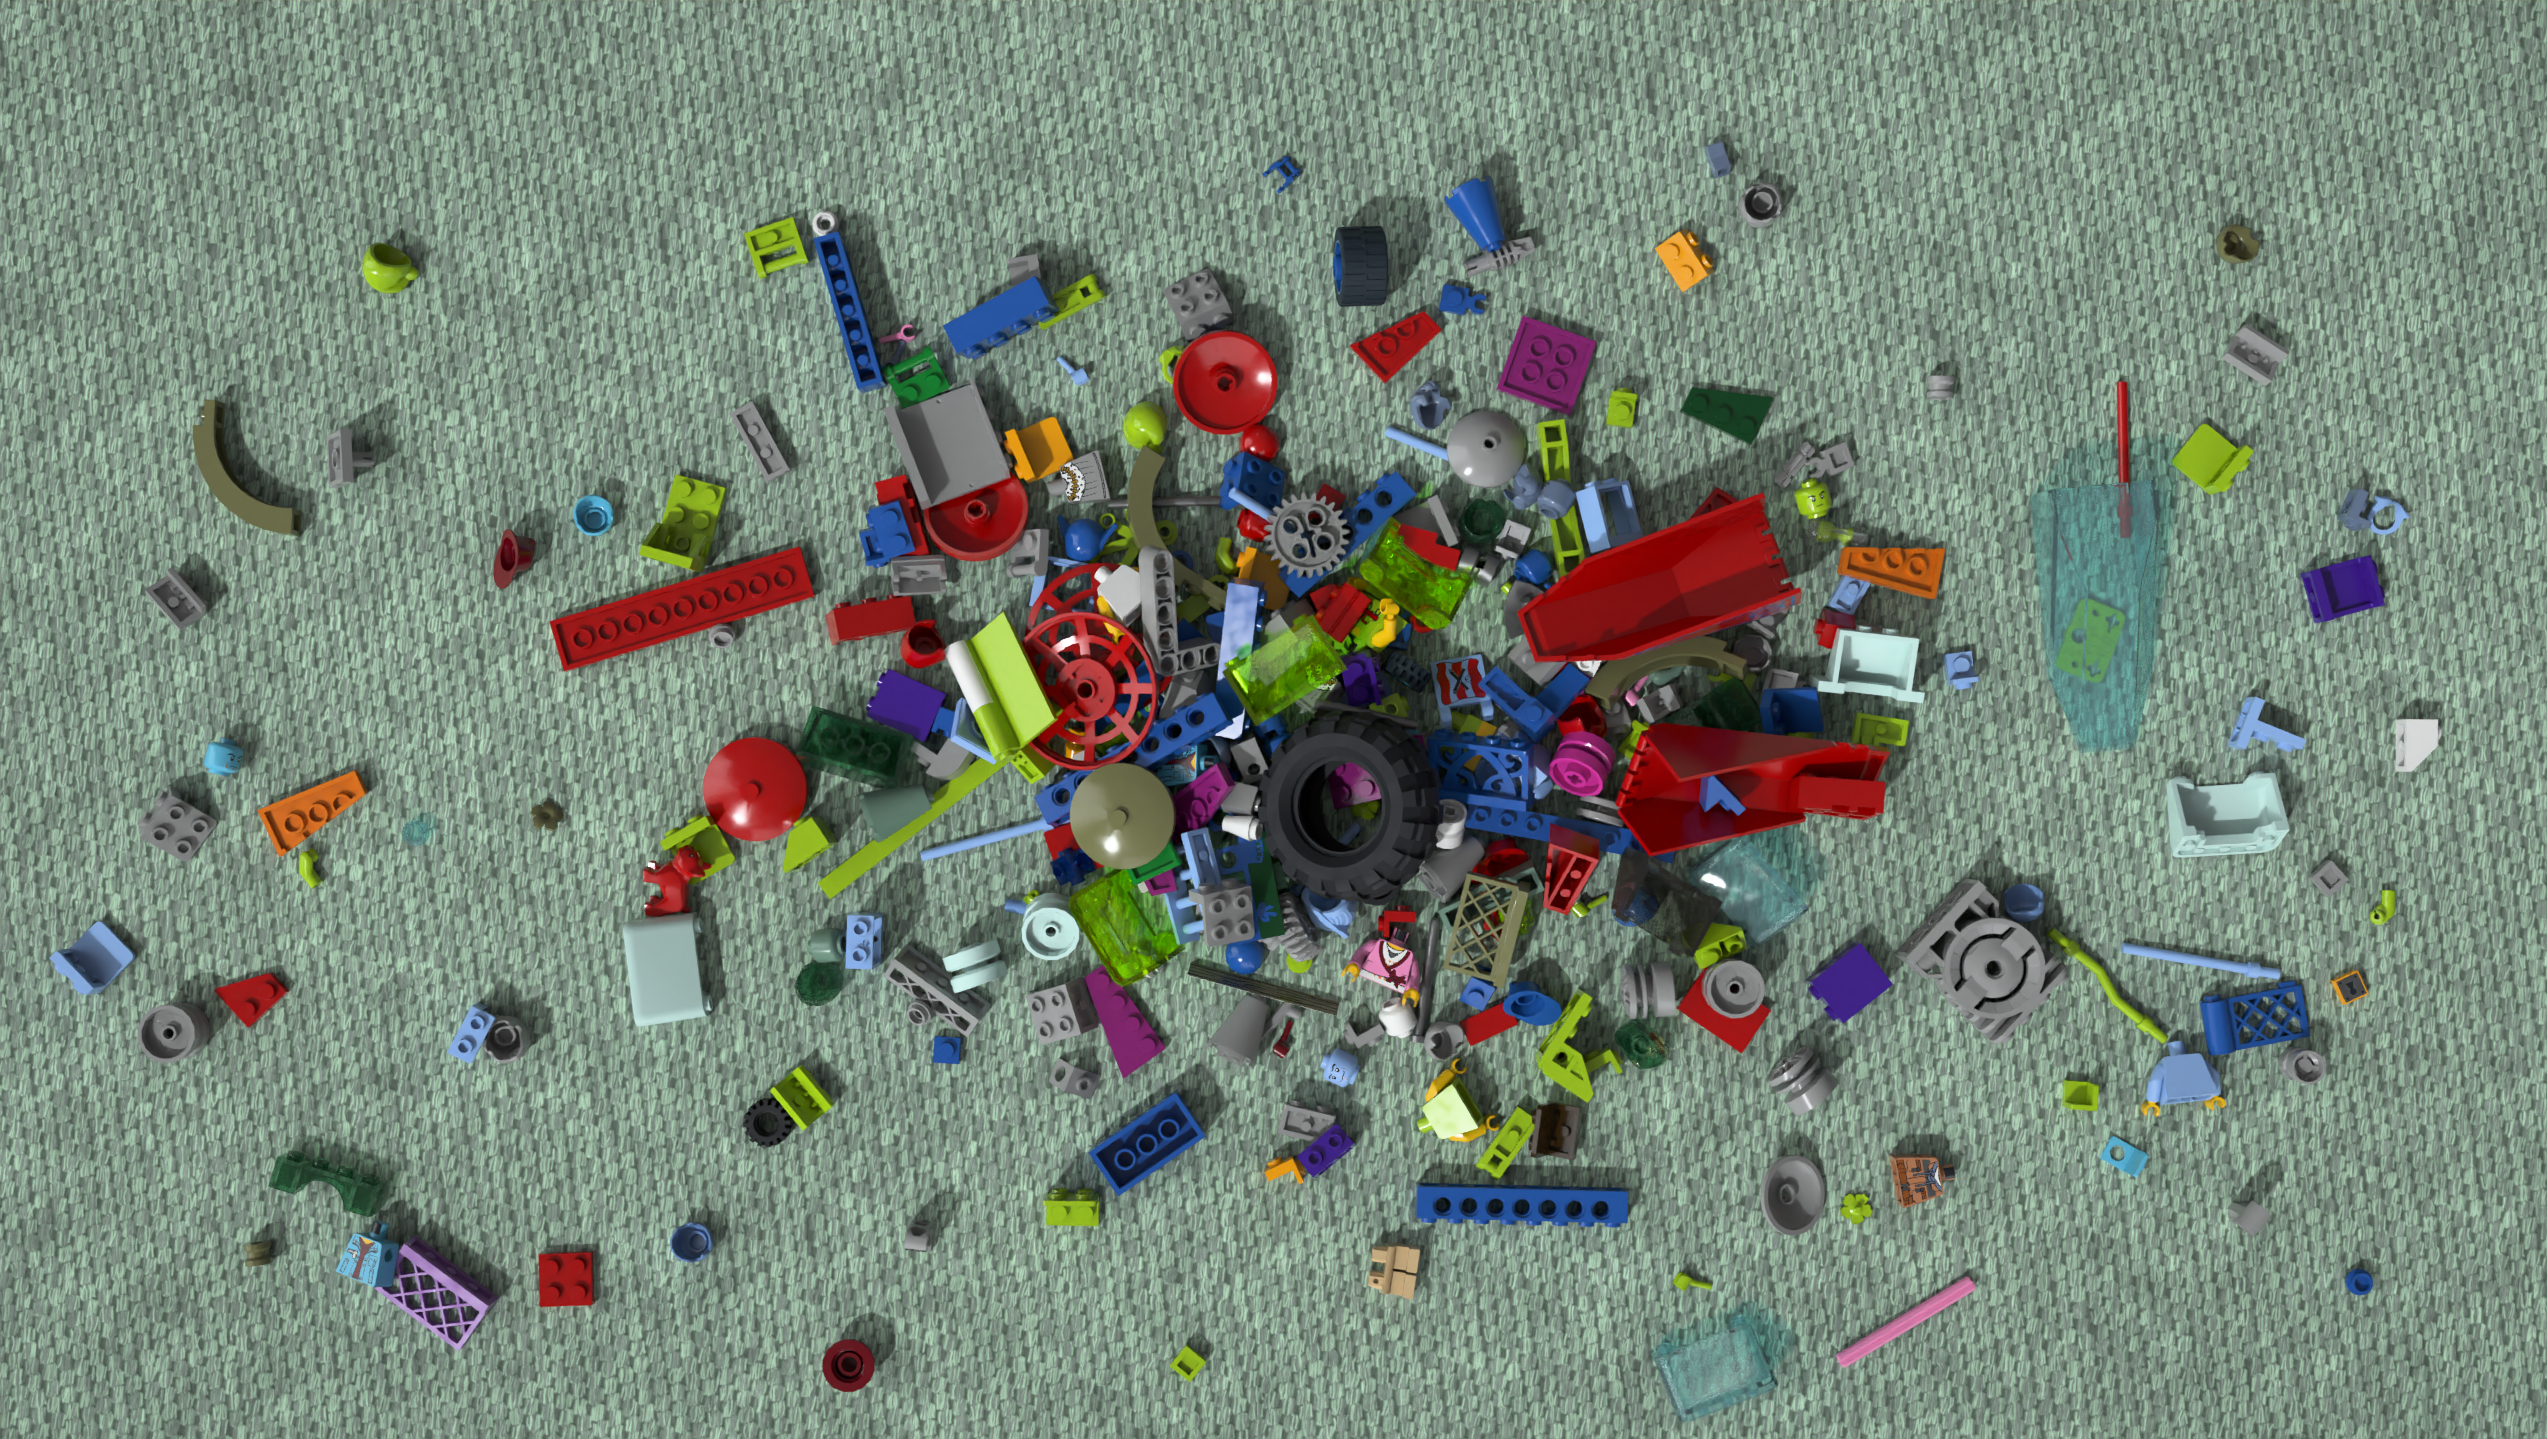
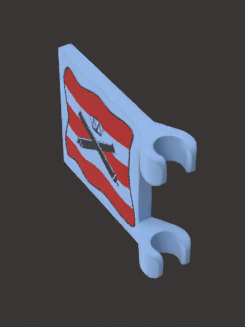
M1481 654L1430 662L1442 728L1452 727L1450 709L1476 704L1481 705L1484 721L1493 720L1494 711L1491 699L1478 686V683L1486 676Z

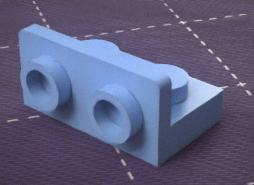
M480 1002L471 1006L447 1053L469 1064L474 1061L496 1019L494 1015L486 1012L488 1006Z

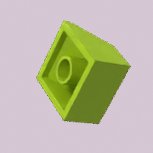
M804 816L793 824L795 829L789 832L782 868L785 873L797 871L838 843L821 816Z

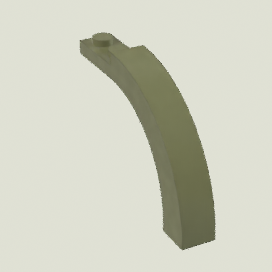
M1143 445L1137 456L1127 490L1126 502L1129 528L1139 553L1147 545H1153L1169 551L1157 531L1152 511V495L1155 480L1166 458ZM1172 555L1175 591L1177 592L1181 584L1186 586L1185 589L1192 595L1197 597L1201 595L1208 599L1207 603L1213 608L1225 610L1227 592L1188 569Z

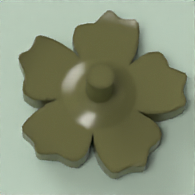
M545 801L543 807L542 805L532 807L530 812L534 816L532 820L534 823L533 827L539 830L545 825V830L552 832L558 828L557 822H560L564 816L562 810L556 809V805L551 801Z

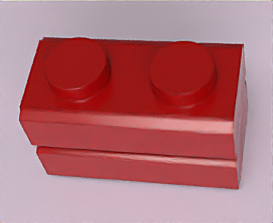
M1343 582L1342 585L1337 583L1328 595L1332 598L1326 607L1322 605L1313 617L1317 620L1314 624L1315 627L1341 644L1372 601L1347 582Z

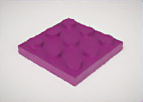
M1522 316L1496 391L1570 416L1596 341Z

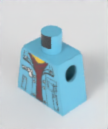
M1200 743L1158 768V776L1167 787L1188 785L1201 776L1204 770H1208L1216 763H1220L1219 757L1207 755V745Z
M375 1220L370 1233L353 1234L336 1272L373 1287H392L399 1245L385 1238L390 1224Z

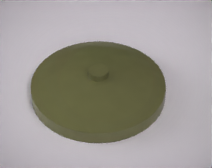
M1122 762L1098 768L1080 783L1071 802L1070 823L1078 845L1091 859L1106 867L1131 869L1152 861L1167 847L1176 825V808L1170 790L1157 774L1141 765Z

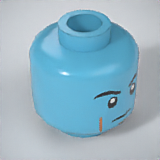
M220 737L219 742L213 741L208 744L204 766L209 768V773L230 777L231 773L234 774L239 771L244 751L236 746L237 741Z

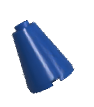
M1487 175L1485 176L1487 181L1480 182L1479 178H1475L1451 191L1453 196L1449 199L1446 195L1444 201L1482 251L1488 250L1489 253H1492L1503 247L1502 242L1506 238L1492 177Z

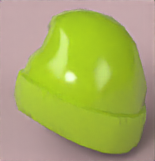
M377 242L370 245L365 252L362 263L365 280L372 288L386 294L399 293L406 288L410 280H415L419 275L417 268L412 266L410 257L389 244Z
M1144 401L1136 404L1128 411L1123 421L1124 437L1127 443L1136 449L1141 450L1143 445L1160 454L1163 451L1161 443L1167 431L1166 415L1161 407L1155 403Z

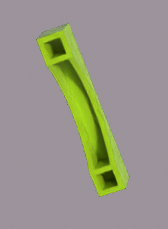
M1565 420L1539 422L1535 429L1543 483L1545 484L1550 480L1564 479L1571 484ZM1574 502L1566 516L1558 517V519L1549 518L1557 579L1567 575L1585 559Z

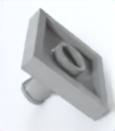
M339 429L326 436L329 488H342L354 482L353 467L373 468L374 460H364L374 458L373 451H352L351 429Z

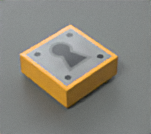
M2352 970L2330 980L2343 1005L2369 994L2358 970Z

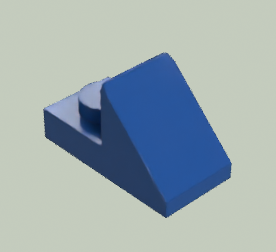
M1717 775L1701 778L1699 802L1704 812L1708 811L1717 802L1726 811L1732 809L1738 816L1746 810L1740 798Z

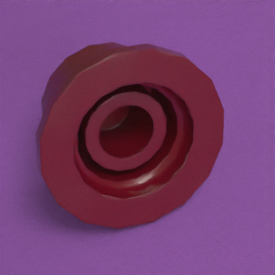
M843 1339L835 1342L826 1351L822 1360V1371L826 1381L833 1388L842 1392H854L862 1389L871 1380L875 1371V1359L871 1350L864 1343L855 1339Z

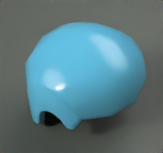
M586 495L578 500L573 510V517L577 528L588 536L603 535L611 529L614 522V512L610 502L599 495Z

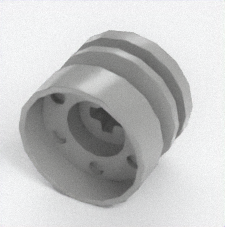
M1668 961L1650 963L1648 975H1645L1642 964L1635 965V976L1631 965L1622 966L1620 994L1627 1019H1636L1637 1007L1640 1017L1642 1019L1646 1018L1648 1006H1652L1655 1017L1674 1016L1675 989L1673 974Z
M1809 1046L1801 1047L1784 1057L1766 1079L1770 1086H1776L1774 1091L1778 1095L1790 1091L1785 1097L1784 1102L1796 1116L1803 1115L1820 1104L1838 1084V1080L1827 1067L1815 1070L1820 1063V1059L1818 1056H1812L1813 1050Z

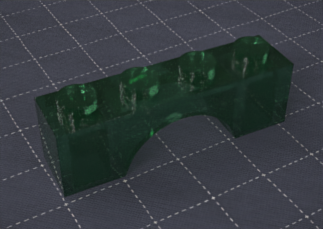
M289 1151L277 1157L268 1187L295 1194L302 1191L311 1181H323L337 1189L343 1201V1210L366 1217H371L378 1213L387 1184L379 1181L378 1176L373 1174L358 1175L354 1173V1169L346 1166L335 1168L329 1166L330 1162L324 1159L314 1158V1160L304 1158L305 1154L297 1151Z

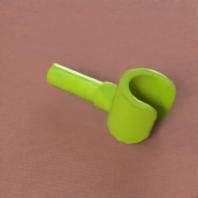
M1604 894L1587 905L1579 900L1572 906L1571 912L1578 918L1584 917L1591 909L1605 902L1607 897Z
M1679 1272L1673 1281V1284L1683 1291L1687 1290L1689 1284L1708 1290L1712 1287L1711 1283L1693 1279L1683 1272Z

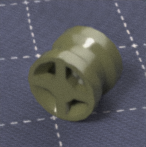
M271 1240L256 1241L243 1245L244 1251L247 1252L246 1267L260 1266L273 1262V1257L269 1254Z

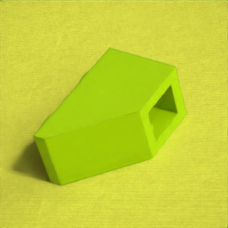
M1705 922L1682 932L1687 948L1700 970L1748 949L1741 927Z

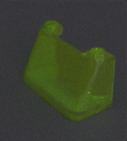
M1390 517L1369 537L1364 548L1359 571L1365 580L1369 581L1429 628L1436 630L1444 629L1453 621L1474 579L1464 571L1458 577L1449 576L1450 572L1448 570L1438 575L1401 547L1405 539L1402 535L1398 536V529L1401 523Z
M1304 613L1292 621L1295 626L1247 657L1240 660L1236 656L1224 664L1227 669L1222 671L1256 726L1347 669L1313 614L1308 617Z
M1127 869L1112 870L1073 894L1069 900L1072 914L1110 977L1120 986L1130 985L1159 968L1185 949L1183 944L1177 945L1172 931H1164L1156 935L1130 892L1137 885H1133Z

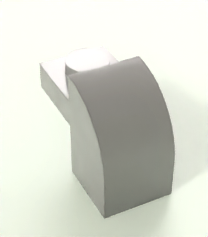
M950 738L947 739L938 754L933 753L918 742H915L911 748V751L917 754L915 760L928 768L926 773L938 780L944 781L953 780L961 776L976 756L969 750L952 742Z

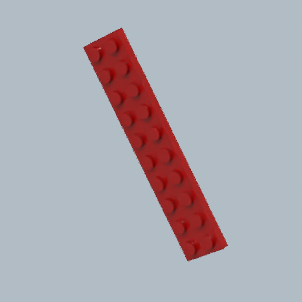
M799 546L549 622L563 670L568 672L708 630L717 624H728L816 597L802 548Z

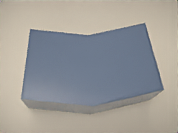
M1723 142L1707 146L1705 153L1714 179L1730 174L1731 164Z

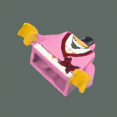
M1394 928L1389 941L1378 937L1377 940H1369L1357 948L1348 965L1341 972L1342 977L1347 971L1352 973L1353 979L1350 982H1354L1360 975L1404 994L1402 998L1403 1005H1405L1406 998L1414 1000L1413 1007H1416L1419 1000L1418 990L1421 975L1418 959L1413 956V951L1404 948L1409 933L1399 928Z

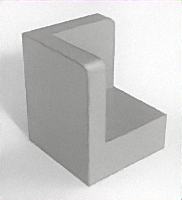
M1037 254L1006 259L1010 270L1012 287L1033 276L1043 280L1040 259Z

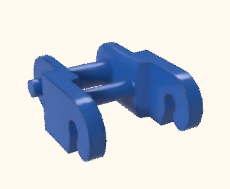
M1284 156L1282 158L1283 161L1280 163L1277 160L1269 167L1268 171L1262 174L1264 177H1267L1274 170L1282 174L1286 182L1282 188L1280 187L1277 190L1278 194L1282 193L1294 182L1293 178L1295 176H1300L1299 173L1302 169H1296L1289 161L1291 156ZM1285 164L1292 171V174L1289 176L1281 169Z

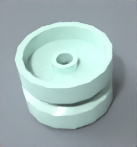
M1044 893L1035 897L1027 905L1023 916L1022 941L1027 950L1035 957L1044 960H1058L1068 956L1076 948L1080 937L1081 920L1076 904L1067 896L1059 893Z
M997 939L982 944L978 942L958 949L957 953L942 958L946 971L953 972L964 969L963 973L953 976L950 980L954 993L979 986L1009 974L1005 961L987 962V959L993 958L1001 952Z

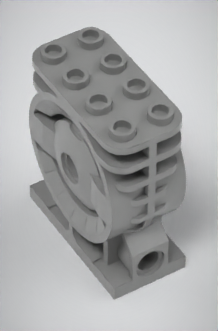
M1965 878L1896 951L1895 955L1920 977L1926 979L1934 978L1935 984L1942 996L1962 1014L1961 1016L1965 1020L1969 1021L1977 1031L1981 1032L1988 1042L2006 1044L2014 1036L2015 1033L2013 1031L2017 1026L2025 1024L2032 1017L2033 1014L2031 1012L2037 1005H2043L2050 998V991L2055 986L2062 985L2068 979L2069 975L2067 972L2069 968L2058 961L2057 956L2049 952L2045 945L2037 941L2026 928L2012 919L1999 915V902L1986 890L1987 887L1979 880ZM1965 910L1972 915L1955 922ZM2008 929L2009 932L2002 939L1983 938L1974 942L1972 945L1968 947V949L1963 955L1961 962V972L1964 980L1956 988H1954L1956 983L1961 978L1959 971L1960 959L1963 954V951L1968 946V944H1970L1974 939L1982 935H2002ZM1937 941L1934 951H1932L1930 946ZM2024 955L2025 974L2019 987L2020 989L2006 1000L1999 1002L1984 1001L1979 1009H1974L1984 996L1989 998L2003 997L2017 987L2023 976V961L2021 957ZM1990 961L1996 963V970L1992 974H1989L1986 969Z

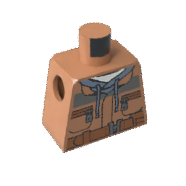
M1932 1154L1889 1155L1897 1203L1903 1208L1941 1196L1944 1193L1942 1181L1955 1179L1953 1165L1945 1164L1939 1166L1937 1157Z

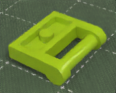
M793 217L744 233L759 279L768 277L767 274L798 263H801V265L809 263V258ZM795 246L797 253L763 264L761 257Z

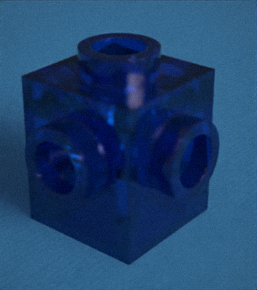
M1072 847L1064 849L1057 853L1059 858L1050 862L1053 874L1060 886L1069 882L1072 887L1086 881L1085 875L1097 870L1093 860L1081 848L1073 851Z

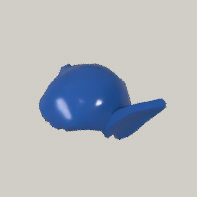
M1062 515L1057 517L1065 542L1066 554L1069 558L1078 562H1088L1098 553L1102 552L1104 546L1110 541L1113 533L1118 528V524L1114 523L1105 531L1098 522L1089 518L1078 519L1070 524Z

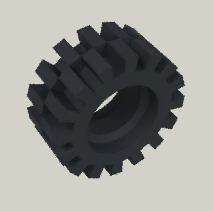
M764 1098L754 1103L745 1114V1122H743V1127H746L747 1130L745 1131L746 1136L749 1135L751 1137L750 1141L752 1143L757 1142V1146L760 1147L763 1145L766 1147L778 1145L790 1135L791 1128L794 1125L792 1117L776 1098ZM770 1112L777 1117L778 1127L775 1131L765 1132L761 1129L759 1119L763 1113Z

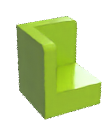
M2063 1081L2062 1106L2072 1110L2098 1111V1084L2090 1081Z

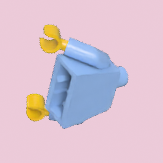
M2183 1041L2168 1043L2170 1056L2163 1057L2154 1066L2147 1086V1101L2141 1105L2142 1113L2147 1116L2148 1108L2154 1107L2153 1115L2155 1117L2160 1115V1108L2156 1105V1102H2160V1105L2204 1101L2205 1106L2213 1111V1104L2217 1100V1105L2223 1108L2226 1102L2223 1098L2219 1097L2221 1094L2220 1074L2207 1060H2204L2200 1053L2186 1054Z

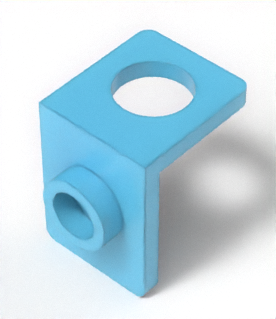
M2111 1136L2100 1158L2125 1173L2137 1177L2144 1169L2149 1154L2134 1148L2115 1136ZM2116 1145L2122 1146L2125 1151L2124 1157L2119 1161L2113 1160L2110 1156L2112 1147Z

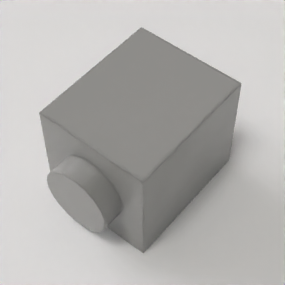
M1234 781V788L1221 804L1223 812L1238 816H1255V813L1258 812V806H1262L1259 788Z

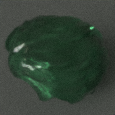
M1477 498L1464 507L1459 520V527L1468 540L1475 543H1488L1503 530L1506 515L1504 509L1495 500L1484 501L1481 498Z
M814 960L801 969L794 986L796 995L807 1006L825 1005L835 999L840 993L844 976L835 963H819Z

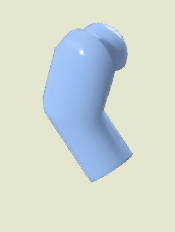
M1549 770L1548 777L1533 790L1536 801L1543 800L1553 789V779L1549 774Z

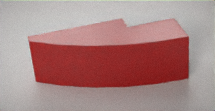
M1387 520L1385 528L1407 550L1438 568L1452 573L1455 572L1460 550L1435 544L1438 533Z

